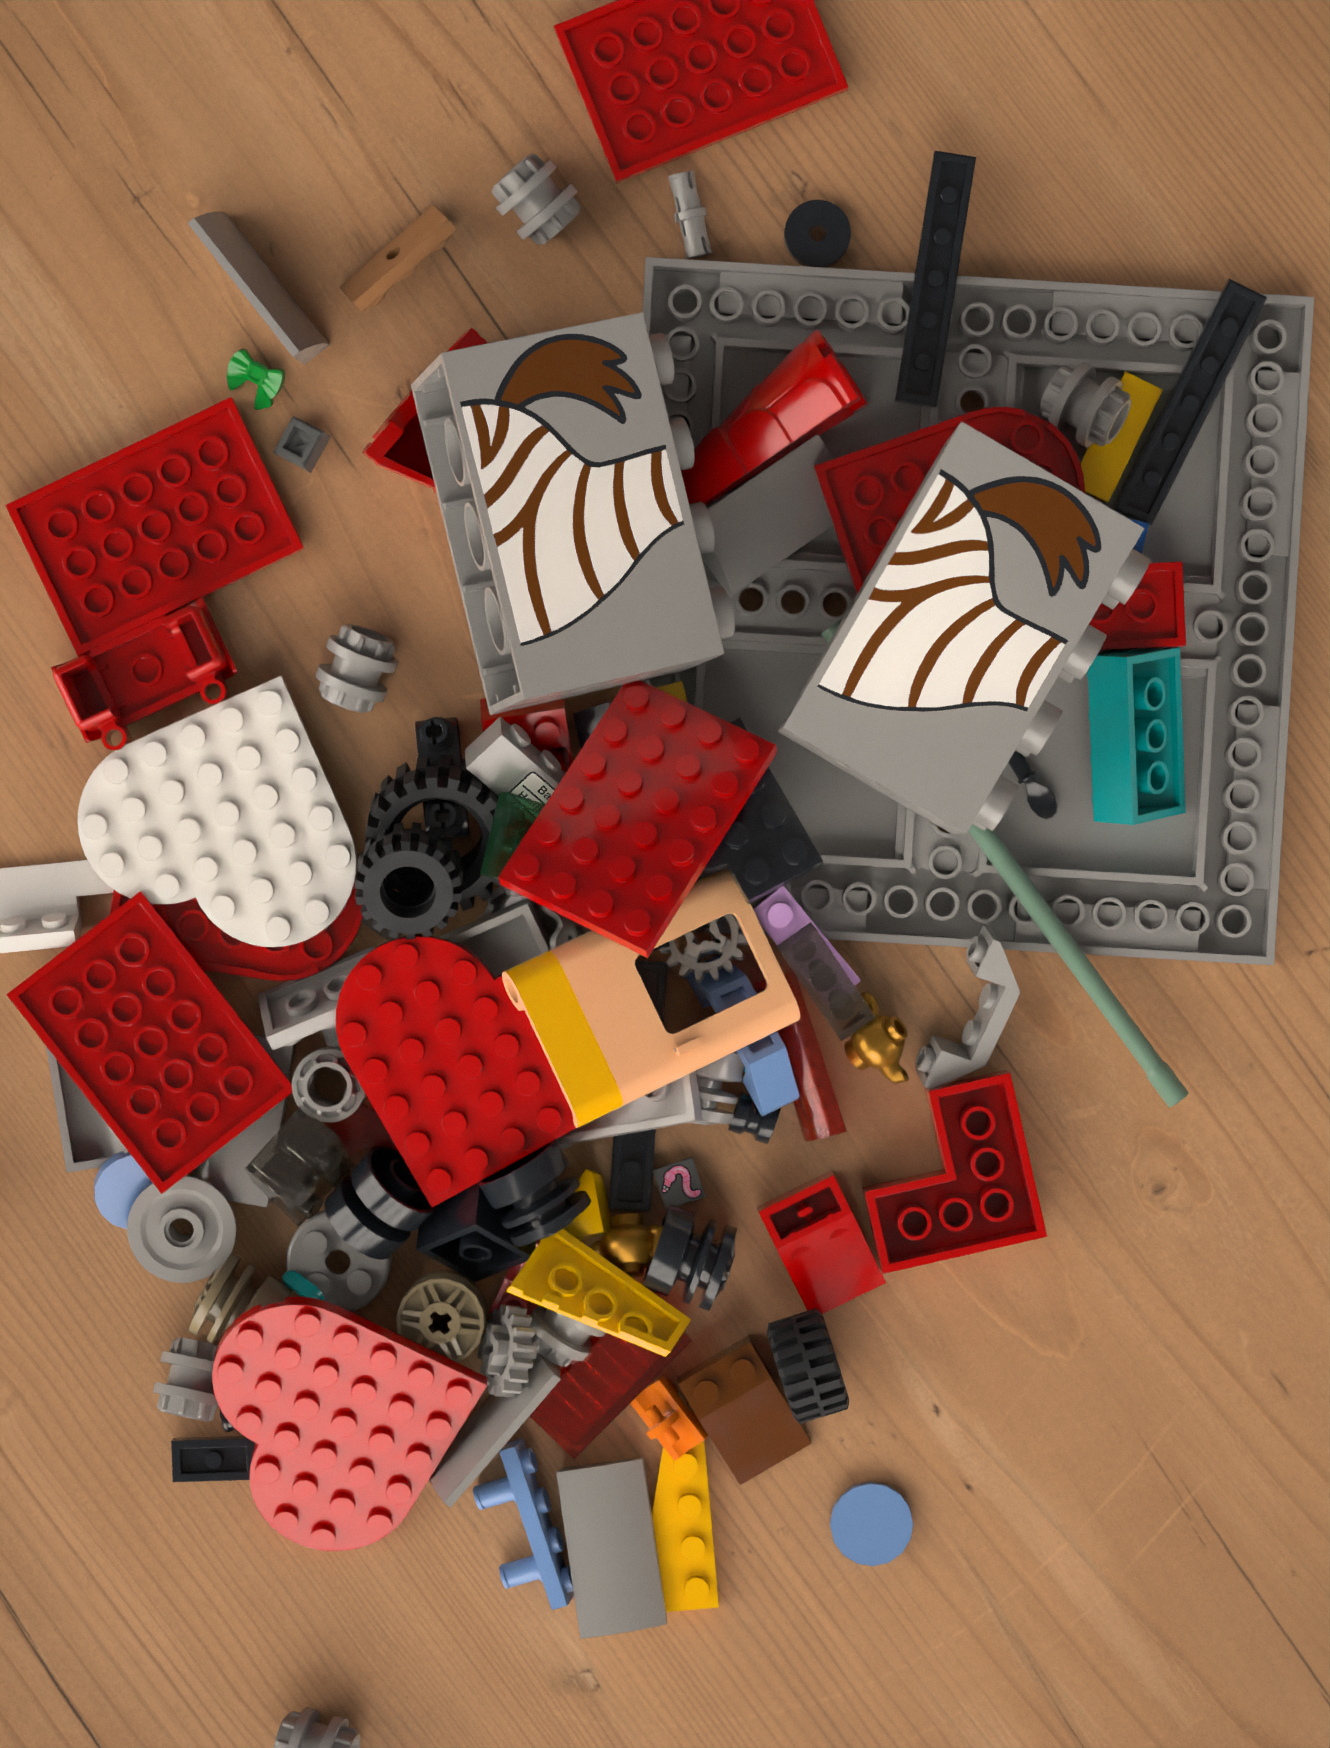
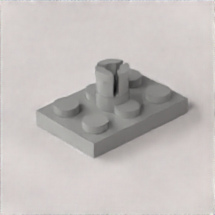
M373 947L340 959L314 975L291 980L257 994L265 1035L272 1050L282 1046L294 1045L304 1037L322 1030L328 1046H340L335 1022L338 997L349 973L366 954L373 950Z

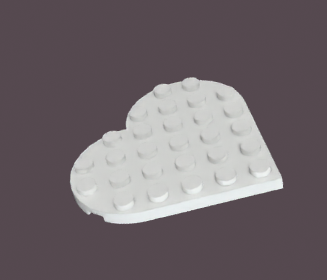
M282 676L130 742L122 749L114 751L93 771L81 795L78 809V833L81 846L89 864L107 885L128 898H132L141 891L151 904H174L196 898L202 910L217 927L242 942L262 947H281L308 940L325 930L336 920L345 908L352 893L358 862L355 841Z

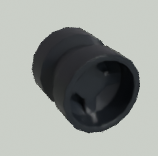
M742 1091L733 1112L732 1125L729 1124L728 1130L737 1134L747 1132L752 1134L756 1141L768 1144L781 1108L761 1116L750 1094Z

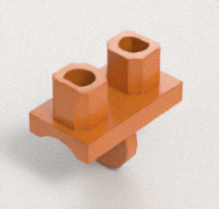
M661 1376L629 1400L630 1404L649 1427L646 1432L647 1436L651 1440L657 1438L674 1461L708 1437L695 1413L690 1412L678 1396V1389L670 1379H665L664 1376Z

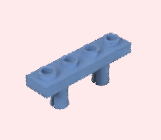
M520 1438L508 1442L499 1451L507 1476L476 1485L473 1488V1495L479 1510L509 1501H514L517 1504L533 1555L501 1564L499 1567L501 1581L504 1587L508 1589L540 1579L544 1585L551 1609L554 1610L567 1606L574 1597L570 1566H565L561 1551L564 1550L561 1532L558 1527L552 1526L548 1514L551 1511L548 1493L544 1487H539L535 1472L538 1471L536 1456L532 1448H526L524 1439Z

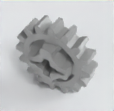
M726 914L692 930L693 932L703 933L706 928H709L711 938L715 942L704 940L700 945H697L696 937L691 931L682 935L687 940L684 955L678 951L675 939L669 941L670 947L659 949L662 954H672L666 961L667 966L672 968L680 964L679 975L683 979L689 975L690 971L695 972L697 983H702L704 973H710L713 980L718 981V970L724 968L730 974L733 973L734 969L730 961L733 958L743 961L745 957L744 953L738 949V946L749 944L745 935L739 934V931L742 929L738 920H735L734 915ZM722 918L728 922L731 928V941L719 932ZM713 954L721 956L715 961L700 963L703 957Z
M501 1304L499 1309L493 1310V1320L487 1319L486 1334H482V1343L478 1346V1359H481L483 1362L480 1367V1373H484L488 1377V1394L515 1398V1393L521 1394L522 1383H528V1369L533 1368L532 1360L536 1359L537 1344L532 1342L535 1329L529 1328L532 1317L531 1315H526V1308Z

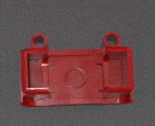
M203 596L168 615L165 614L99 645L84 655L51 667L57 687L85 742L90 743L101 739L107 749L114 751L122 749L132 741L127 726L197 693L201 694L205 702L213 705L227 700L230 691L225 680L238 673ZM218 684L221 688V695L217 699L212 700L209 696V690L212 686ZM119 731L122 734V741L119 745L114 746L111 742V736L114 732Z

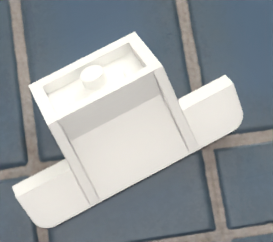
M88 860L0 868V953L70 946L79 939L82 929L79 896L113 893L114 889L96 874Z

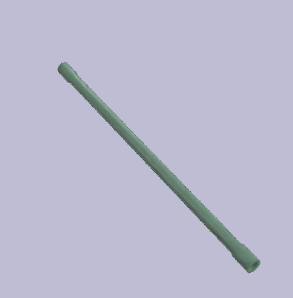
M842 619L821 634L827 643L831 640ZM972 824L968 830L971 836L1143 1068L1147 1079L1166 1105L1172 1107L1189 1094L1187 1089L1170 1066L1161 1059L995 831H991L988 828L983 831Z

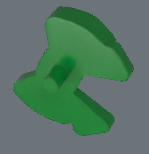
M242 348L230 359L226 377L228 388L231 391L247 380L257 384L254 409L260 410L273 405L272 398L276 397L281 391L286 374L283 369H269L260 362L254 361L248 350Z

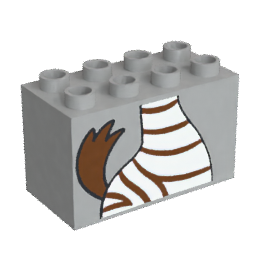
M643 312L443 352L411 384L490 715L617 687L630 682L682 672L725 654L721 639L734 635L735 620L728 593L722 586L709 588L701 557L702 554L711 553L714 550L715 538L712 520L703 502L689 504L681 470L690 469L694 465V446L691 433L686 421L682 417L668 419L661 386L672 384L674 380V363L671 349L663 333L648 335Z
M961 421L942 447L777 732L951 834H967L972 824L983 831L986 828L993 831L1008 809L1019 787L1001 776L1014 751L1026 757L1030 753L1037 755L1061 717L1063 710L1045 700L1056 679L1059 677L1068 683H1071L1075 677L1081 680L1106 639L1107 635L1089 625L1101 603L1112 610L1119 602L1125 604L1150 564V558L1133 549L1144 528Z

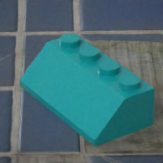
M1180 647L1112 650L1098 653L1087 671L1094 822L1136 825L1186 813Z

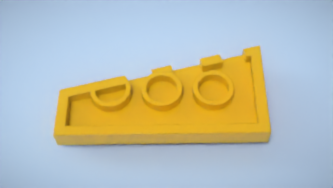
M564 1229L539 1242L506 1291L664 1357L671 1352L691 1321L689 1317Z
M703 1441L694 1446L675 1461L662 1446L652 1519L666 1612L719 1608L705 1443Z

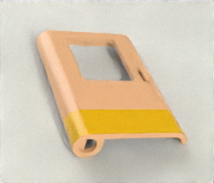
M728 869L695 882L654 948L726 914H732L737 918L767 985L764 991L675 1034H670L665 1030L636 969L635 960L640 954L594 931H589L502 973L504 987L510 1000L519 1011L525 1010L571 1108L576 1128L799 1021V1007L751 903L747 904Z

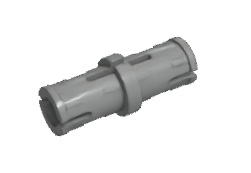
M693 170L668 176L677 212L674 214L675 223L680 225L686 259L712 254L704 219L707 216L706 207L701 206L695 172Z

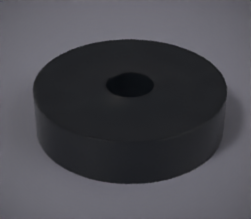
M810 200L796 207L789 215L784 229V242L788 253L797 263L805 267L827 268L834 265L846 253L851 239V227L847 216L837 205L825 200ZM813 228H821L825 232V238L821 241H814L811 239L809 232Z

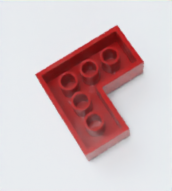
M1007 1070L945 1083L933 1089L925 1088L943 1169L862 1187L882 1273L886 1274L1047 1237L1011 1073Z

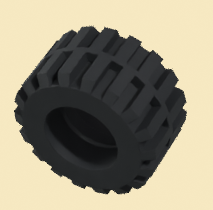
M403 822L394 824L393 832L390 833L386 827L378 831L377 840L372 838L368 840L365 844L364 852L360 853L354 888H356L357 905H362L361 914L365 920L373 917V928L380 932L385 927L389 929L388 936L396 939L398 933L406 934L407 940L415 939L416 933L422 932L424 937L433 935L434 926L442 930L448 925V917L454 918L458 911V902H461L463 865H460L461 856L458 849L452 850V841L447 836L439 839L438 829L430 826L428 831L421 830L422 823L412 822V828L404 829ZM409 866L426 872L434 884L423 893L405 895L392 889L386 882L385 877L394 869Z
M815 1308L768 1323V1339L793 1418L799 1424L847 1410L849 1396L824 1317L820 1311Z

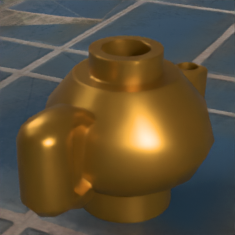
M867 991L860 993L848 1001L845 1007L848 1023L853 1027L851 1031L852 1038L844 1044L845 1053L849 1061L859 1070H865L868 1067L879 1070L885 1078L894 1084L908 1081L909 1076L906 1070L899 1064L905 1045V1038L908 1036L905 1025L895 1016L890 1018L889 1016L880 1015L879 1005L871 993Z
M636 1213L619 1214L611 1217V1229L603 1234L601 1240L595 1241L589 1248L630 1277L642 1276L644 1268L648 1267L653 1259L664 1225L656 1223L650 1227H645L643 1215Z

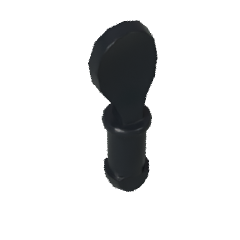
M1014 751L1008 763L1019 779L1018 783H1025L1027 801L1031 809L1038 817L1044 819L1053 818L1058 809L1054 793L1049 787L1035 781L1036 771L1031 769L1021 753Z

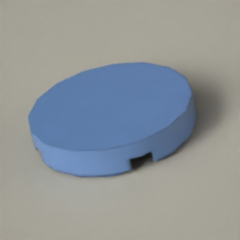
M122 1151L112 1155L101 1165L94 1179V1199L100 1214L111 1224L127 1229L128 1216L135 1200L146 1187L153 1184L129 1152L123 1153Z
M866 1481L852 1485L837 1499L831 1511L830 1528L834 1543L845 1557L857 1564L877 1566L889 1563L903 1553L911 1540L913 1520L910 1507L899 1492L886 1483Z

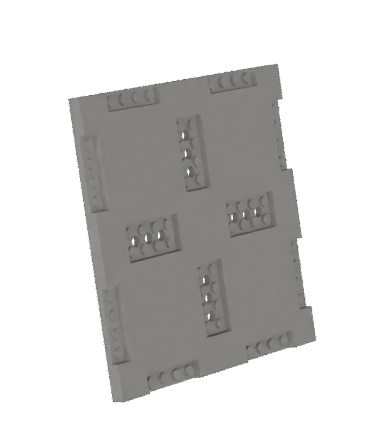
M646 257L642 312L648 335L664 334L669 343L674 363V380L672 384L661 386L668 419L682 417L686 421L694 448L713 428L719 427L757 384H760L797 345L802 343L817 329L821 331L829 342L835 354L869 403L864 409L819 436L833 459L967 414L960 406V399L969 392H974L981 396L984 404L983 408H1018L1049 422V419L1042 416V410L1040 409L1041 400L1049 382L1063 365L1073 364L1078 366L1085 362L1095 367L1094 381L1102 384L1111 376L1120 380L1126 371L1163 389L1109 502L1106 504L1097 500L1124 517L1137 521L1141 520L1113 507L1221 293V291L957 276L938 403L936 408L894 402L915 273ZM1262 294L1267 299L1152 526H1148L1142 554L1151 559L1150 563L1182 561L1186 646L1180 647L1186 813L1136 825L1094 822L1087 672L1081 680L1075 677L1071 683L1059 677L1056 679L1045 700L1063 710L1061 717L1037 755L1030 753L1028 757L1024 756L1031 769L1037 773L1034 776L1035 781L1049 787L1056 797L1058 809L1054 817L1050 819L1038 817L1031 809L1027 801L1025 783H1018L1019 779L1009 763H1007L1001 776L1019 787L994 831L1084 954L1274 965L1314 297ZM1070 425L1062 434L1070 442L1081 462L1088 447L1076 442L1077 429ZM746 482L731 490L730 492L726 493L717 500L713 501L712 503L708 504L706 506L707 509L716 504L717 502H719L720 500H722L724 497H726L739 487H741L742 485H744ZM833 525L729 597L734 613L735 631L732 637L721 639L725 654L682 672L643 680V682L655 688L682 681L689 704L729 723L740 718L748 732L776 744L777 753L768 767L823 860L821 866L784 885V887L827 939L968 947L971 939L979 935L984 924L992 928L1004 950L1057 953L969 831L967 834H951L940 831L936 824L777 732L828 645L821 634L843 619L857 595ZM702 558L709 588L721 586ZM754 588L762 594L763 604L759 610L749 612L740 606L739 595L743 590ZM794 590L802 594L805 600L804 609L797 614L785 612L781 606V597L784 593ZM830 593L840 594L846 601V610L840 616H829L823 609V599ZM1102 650V651H1099V653H1101V652H1107V651H1112V650ZM700 874V876H699V878L697 879V881H699V880H701V879H703V878H705V877H707V876H709V875ZM760 898V899H758V900L752 902V903H751V906L753 907V906H754L756 903H758L762 898ZM722 918L719 932L731 933L728 922ZM762 927V929H763L765 935H766V936H769L768 933H767V932L764 930V928Z

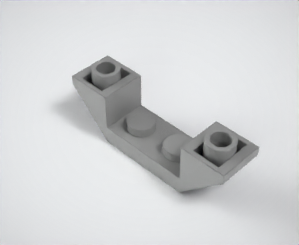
M984 924L979 935L974 936L968 945L966 962L976 977L991 983H987L981 991L979 997L980 1007L974 1020H969L964 1027L962 1044L932 1034L927 1046H923L919 1050L915 1061V1071L923 1086L929 1089L936 1088L987 1065L1021 993L1000 940L992 928Z

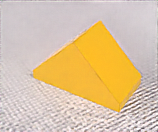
M585 1169L579 1179L581 1182L580 1186L574 1192L586 1191L591 1199V1203L569 1225L563 1228L579 1241L603 1236L604 1233L611 1229L610 1212L603 1176L589 1169Z

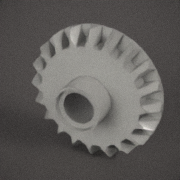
M185 1176L163 1194L159 1192L154 1184H151L142 1191L131 1207L127 1221V1236L134 1256L147 1271L166 1281L188 1283L210 1276L227 1260L236 1241L237 1222L233 1214V1206L228 1203L223 1192L213 1187L211 1182H205L197 1179L195 1176ZM178 1218L189 1220L193 1225L194 1232L186 1235L179 1233L174 1228L173 1221Z

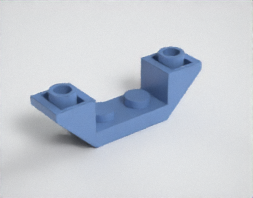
M717 955V956H715V957H713V958H711V959H709V960H707V961H704V962H702V963H708V962L715 961L716 959L720 958L721 956ZM732 964L734 972L731 974L724 968L718 970V981H714L710 973H704L702 983H697L695 972L690 971L686 977L702 1008L704 1009L711 1005L716 1014L756 995V992L747 976L734 964ZM777 1031L736 1051L746 1068L742 1081L761 1116L799 1099L800 1096L788 1053Z

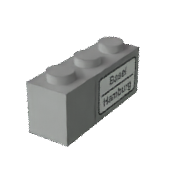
M501 717L465 749L466 769L530 824L534 823L566 774L561 770L559 761L549 751L543 750L541 752L531 744V739L523 728L517 724L511 726Z

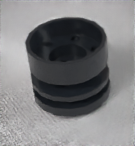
M556 1140L479 1182V1186L492 1208L497 1209L513 1204L514 1207L502 1218L501 1224L507 1229L516 1227L509 1236L514 1246L527 1245L557 1233L569 1225L591 1203V1199L586 1191L574 1192L581 1183L578 1177L571 1176L561 1180L556 1179L569 1164L568 1159Z
M669 1204L661 1224L664 1226L653 1259L646 1268L642 1285L652 1292L668 1296L677 1280L684 1282L683 1302L687 1304L691 1302L696 1287L702 1288L699 1308L709 1311L716 1297L723 1291L735 1257L737 1227L726 1224L720 1240L717 1241L713 1239L717 1221L710 1219L701 1235L693 1233L695 1213Z

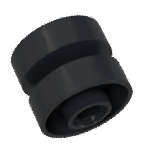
M387 1146L371 1148L353 1168L351 1175L346 1176L325 1199L327 1218L339 1236L358 1252L379 1260L390 1258L410 1237L411 1231L419 1228L438 1206H430L400 1152Z

